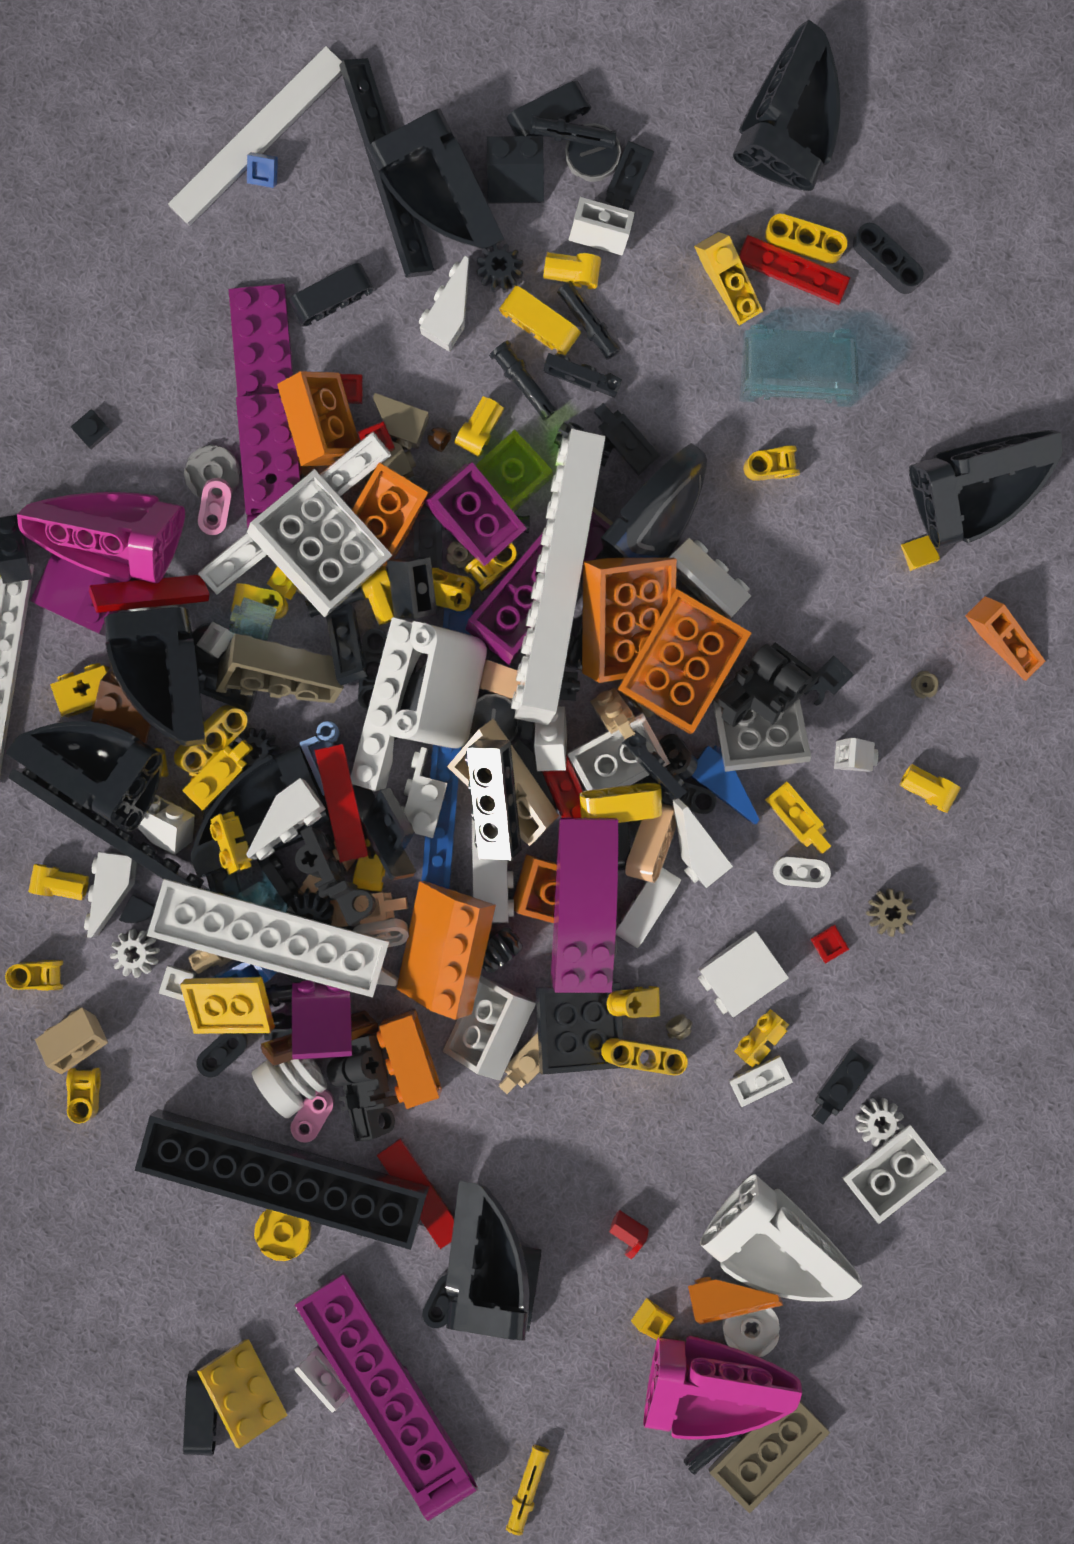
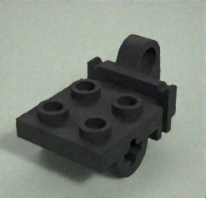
M776 642L771 646L765 644L756 652L750 665H744L741 671L736 672L735 678L716 693L713 700L724 708L722 719L732 727H735L743 720L750 708L773 725L777 722L780 712L783 713L817 682L819 675Z
M311 826L300 831L306 845L302 846L296 853L295 863L298 869L304 873L321 878V881L315 883L320 897L323 898L329 895L330 900H337L347 924L353 927L359 925L361 920L374 912L376 907L375 898L369 892L359 890L357 885L345 880L344 876L347 875V871L340 860H336L332 852L336 848L329 834L325 835L323 831ZM366 896L369 901L368 908L363 912H358L354 907V902L357 897Z
M377 1034L352 1040V1056L334 1058L327 1066L329 1081L335 1086L344 1087L345 1096L339 1097V1101L345 1102V1106L341 1107L342 1111L349 1110L355 1142L383 1136L391 1132L395 1125L394 1114L385 1107L398 1104L399 1101L396 1095L388 1097L385 1095V1092L390 1090ZM380 1114L384 1117L385 1120L383 1128H381L378 1123V1117Z

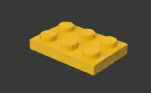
M262 977L184 979L180 984L194 1034L271 1033L275 1028Z
M249 1339L241 1341L197 1370L236 1448L243 1447L287 1416Z

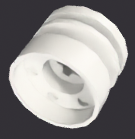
M313 1058L294 1059L279 1064L280 1066H273L267 1059L252 1071L253 1079L263 1096L284 1118L289 1119L303 1108L304 1103L300 1093L313 1100L316 1097L315 1090L322 1093L327 1089L326 1080Z

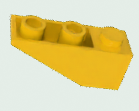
M717 232L694 246L704 269L739 326L763 312L729 235Z

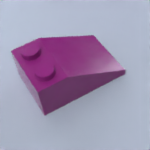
M473 462L463 465L432 492L424 502L439 522L483 566L488 564L527 529Z
M52 553L30 601L105 636L104 617L119 611L96 613L89 594L90 585L122 581L94 573Z
M309 980L293 983V1060L352 1056L350 991Z

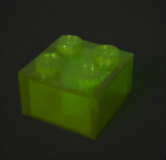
M515 429L475 465L514 513L553 478V470Z

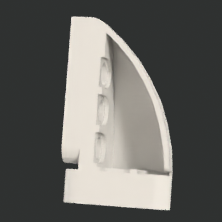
M756 1174L749 1176L729 1196L708 1225L700 1240V1245L721 1262V1268L726 1273L752 1288L775 1294L779 1297L801 1301H837L851 1297L862 1287V1281L856 1269L817 1225L780 1189L773 1190Z

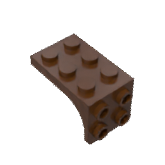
M111 667L100 680L91 722L122 729L147 744L151 724L142 717L124 695Z

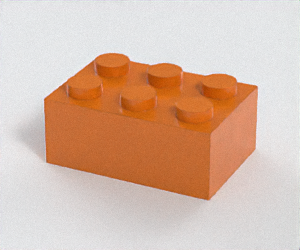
M300 371L277 384L301 466L332 465L359 443L339 373Z
M416 1009L384 1019L379 1025V1031L376 1034L380 1047H386L388 1059H385L390 1076L395 1075L397 1086H395V1092L399 1103L404 1102L406 1109L440 1098L442 1087Z

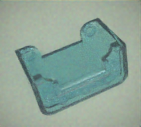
M751 325L750 329L746 330L743 334L740 401L754 402V397H762L764 395L763 400H769L771 397L820 399L825 400V403H832L836 399L837 407H852L859 396L857 336L851 334V330L838 329L833 333L767 329L766 325Z

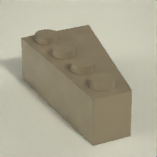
M235 634L219 662L216 692L226 693L227 688L241 689V694L252 695L253 691L269 692L270 697L275 698L293 694L297 700L334 703L342 692L344 685L341 686L336 680L333 657L330 655H320L308 652L305 649H296L280 645L277 642L256 639L249 635Z

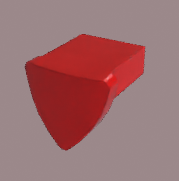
M619 1210L612 1220L609 1232L629 1245L624 1255L629 1259H633L646 1243L649 1230L646 1226Z

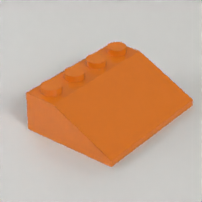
M606 558L583 562L582 674L599 683L625 678L676 590V558Z
M676 589L618 690L688 734H692L750 637L751 632Z
M419 881L408 932L409 937L407 938L396 989L430 1011L457 1020L471 1015L496 905L425 881Z

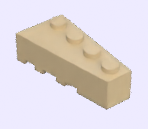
M494 718L474 734L447 766L467 786L470 779L469 766L465 762L467 748L478 739L508 740ZM511 745L520 837L530 846L559 817V814ZM485 768L487 773L493 776L492 772L488 768ZM489 796V799L495 803V800Z

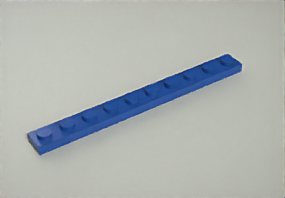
M444 607L443 628L471 635L465 629L468 620L473 615V609L467 608L464 611H455ZM433 745L430 779L448 784L434 837L425 836L422 881L450 889L459 778L447 766L461 751L462 747L448 748Z

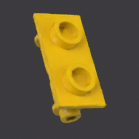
M229 812L223 816L219 814L211 819V835L215 841H218L221 850L219 853L220 862L223 868L227 869L228 875L239 869L244 870L252 867L250 863L252 859L246 855L249 850L247 842L244 841L238 844L235 842L236 838L244 836L239 817L235 816L234 812Z
M770 1009L758 1019L757 1025L753 1030L740 1040L734 1052L752 1068L756 1064L759 1065L771 1051L765 1043L769 1040L775 1046L784 1034L788 1032L786 1028L789 1024Z

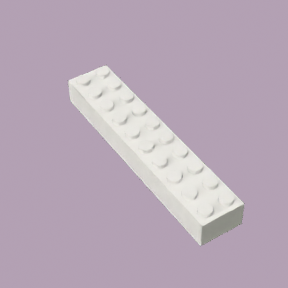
M571 429L568 439L563 438L561 447L558 449L555 463L557 470L551 485V492L553 493L546 512L548 521L541 539L543 548L541 555L538 557L536 572L541 573L537 575L531 594V599H536V601L533 600L526 621V626H530L531 629L528 628L527 634L523 639L521 653L526 654V656H523L516 676V681H520L521 684L517 685L511 703V709H516L515 719L549 725L557 712L605 436Z

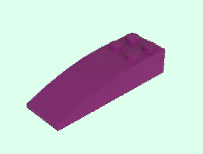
M593 511L583 562L596 560L603 551L601 537L611 526ZM542 534L471 616L465 629L474 637L481 639L487 648L509 665L521 652L524 636H526L528 628L531 629L530 626H526V621L533 600L536 601V599H531V594L537 575L541 573L536 572L538 557L541 555L543 545H541ZM582 565L581 577L583 576V565Z
M560 818L551 982L555 993H612L618 887L617 818Z

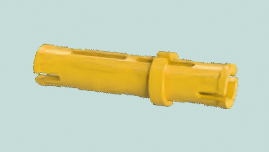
M536 1444L532 1446L518 1493L512 1499L513 1508L506 1525L508 1532L518 1536L523 1535V1529L529 1512L534 1509L533 1499L547 1456L549 1455L547 1448ZM534 1466H536L531 1484L528 1485ZM527 1495L522 1512L519 1514L524 1496Z

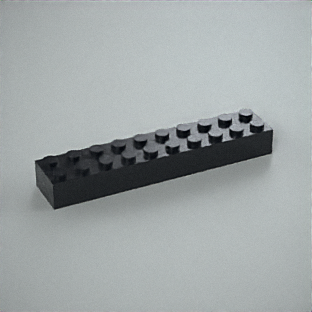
M157 1109L149 1116L134 1170L409 1250L413 1246L429 1186L161 1109Z

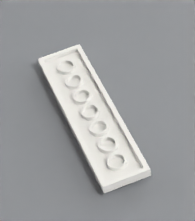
M165 878L147 933L149 937L369 997L374 995L389 941Z

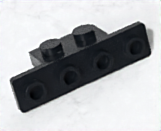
M353 785L362 828L391 880H398L414 876L416 870L405 848L415 832L390 788L380 789L375 797L371 789Z

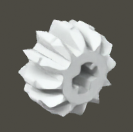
M135 929L129 930L128 936L124 933L119 934L120 942H113L111 945L114 949L118 950V952L110 954L111 959L118 958L119 960L114 965V968L119 969L124 966L123 975L128 976L132 971L135 978L140 977L142 971L146 974L150 973L152 970L149 964L156 965L158 963L157 958L151 955L160 952L159 948L151 949L150 945L155 943L156 939L152 937L145 941L147 937V931L145 930L141 931L139 935H137ZM133 948H137L136 953L139 954L140 957L132 959L133 954L129 951Z
M874 1098L870 1099V1109L864 1104L860 1106L865 1115L856 1114L855 1119L863 1122L856 1126V1130L864 1132L862 1139L865 1142L871 1140L874 1147H878L881 1140L883 1144L888 1142L889 1137L893 1138L896 1135V1130L902 1131L904 1129V1126L898 1123V1121L904 1118V1115L901 1112H896L898 1106L895 1103L888 1105L886 1098L880 1100L879 1106ZM882 1116L886 1123L884 1126L880 1124L881 1128L878 1129L874 1122L876 1119L880 1121L879 1117Z

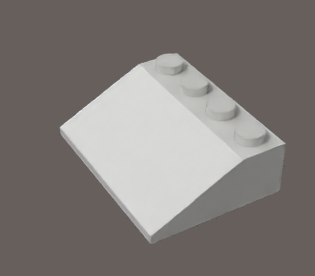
M315 469L255 518L247 530L252 539L324 617L347 599L392 557V554Z

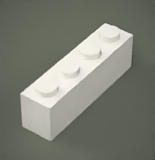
M472 819L473 897L496 905L492 923H509V917H514V899L508 900V888H513V871H508L507 860L479 858L478 848L475 847L474 843L476 834L475 821ZM491 823L493 828L498 830L497 826Z

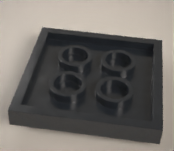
M612 982V992L621 990L620 982ZM553 986L536 987L540 1074L623 1068L605 1061L601 1052L606 1040L611 1038L623 1039L622 1016H613L607 1009V999L611 993H555ZM620 1045L614 1049L613 1056L615 1059L622 1055V1047Z

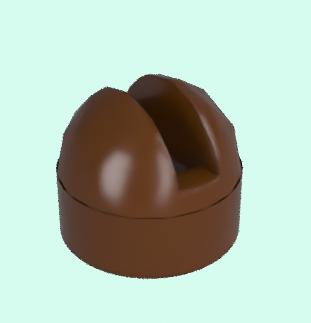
M432 428L431 431L434 434L433 436H427L428 443L433 449L442 452L451 440L452 434L444 428Z

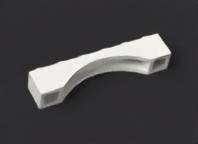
M392 617L351 773L352 784L374 791L386 788L393 762L394 737L389 736L393 717L400 711L409 679L421 655V652L416 651L410 643L413 621L404 618Z

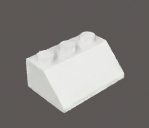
M689 538L669 557L677 559L676 578L707 607L730 620L751 597L748 593L750 589L739 578L734 580L727 573L729 569L719 559L715 561L706 554L708 549L700 541L695 540L693 542Z
M639 713L634 716L636 721L630 723L633 731L636 730L646 738L648 751L650 753L655 751L665 761V764L662 765L663 767L670 764L644 714ZM619 730L612 734L606 731L566 753L587 791L631 785L649 775L621 743L624 737Z
M480 975L472 1014L457 1019L443 1052L476 1074L500 1081L536 1003Z
M909 1124L842 1178L876 1222L880 1224L946 1170Z

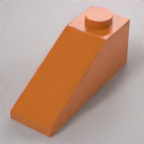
M985 596L965 615L977 633L1023 680L1026 681L1046 662L1003 603Z
M711 1277L696 1279L694 1285L688 1286L695 1321L700 1325L783 1306L782 1299L778 1295L716 1279L712 1280Z

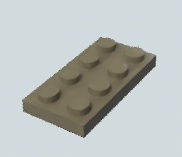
M800 1400L797 1409L789 1415L765 1427L742 1434V1439L739 1442H734L708 1470L750 1514L830 1434V1431Z

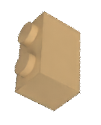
M84 1008L73 1011L66 1019L46 1029L41 1036L35 1039L46 1066L59 1074H63L108 1043L96 1016Z

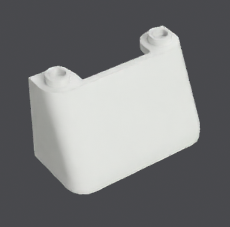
M413 621L410 643L416 651L428 654L417 711L401 710L397 712L393 717L389 736L448 748L463 747L468 741L487 654L486 645L481 639L471 635Z

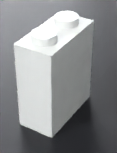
M751 930L699 967L698 970L702 975L697 977L707 991L712 989L718 998L714 1002L723 1015L729 1012L732 1017L738 1015L789 978L754 930Z

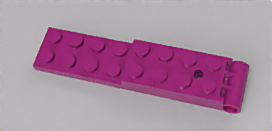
M285 284L228 289L247 528H249L250 523L302 480L300 460L277 386L278 383L293 376ZM272 476H276V482L273 484H269V478Z
M345 1272L295 1303L296 1309L417 1503L424 1518L430 1521L478 1491L474 1477L467 1470L468 1466L410 1372L398 1360ZM428 1454L430 1458L424 1459L421 1455Z

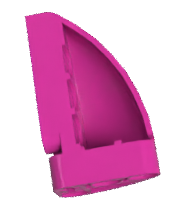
M97 492L66 495L30 503L17 514L19 529L24 536L47 551L79 567L122 582L135 578L158 583L169 568L177 549L185 521L184 506L160 502L158 497L154 495L126 492Z
M688 1336L686 1342L658 1337L648 1381L643 1426L644 1428L668 1432L671 1430L673 1438L688 1440L725 1438L765 1427L794 1412L802 1396L801 1382L797 1376L783 1368L736 1348L693 1336Z

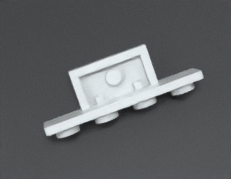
M421 747L420 752L415 751L411 768L415 769L413 780H407L404 795L408 796L406 807L401 806L408 821L412 824L415 834L433 838L448 783L422 777L429 749Z

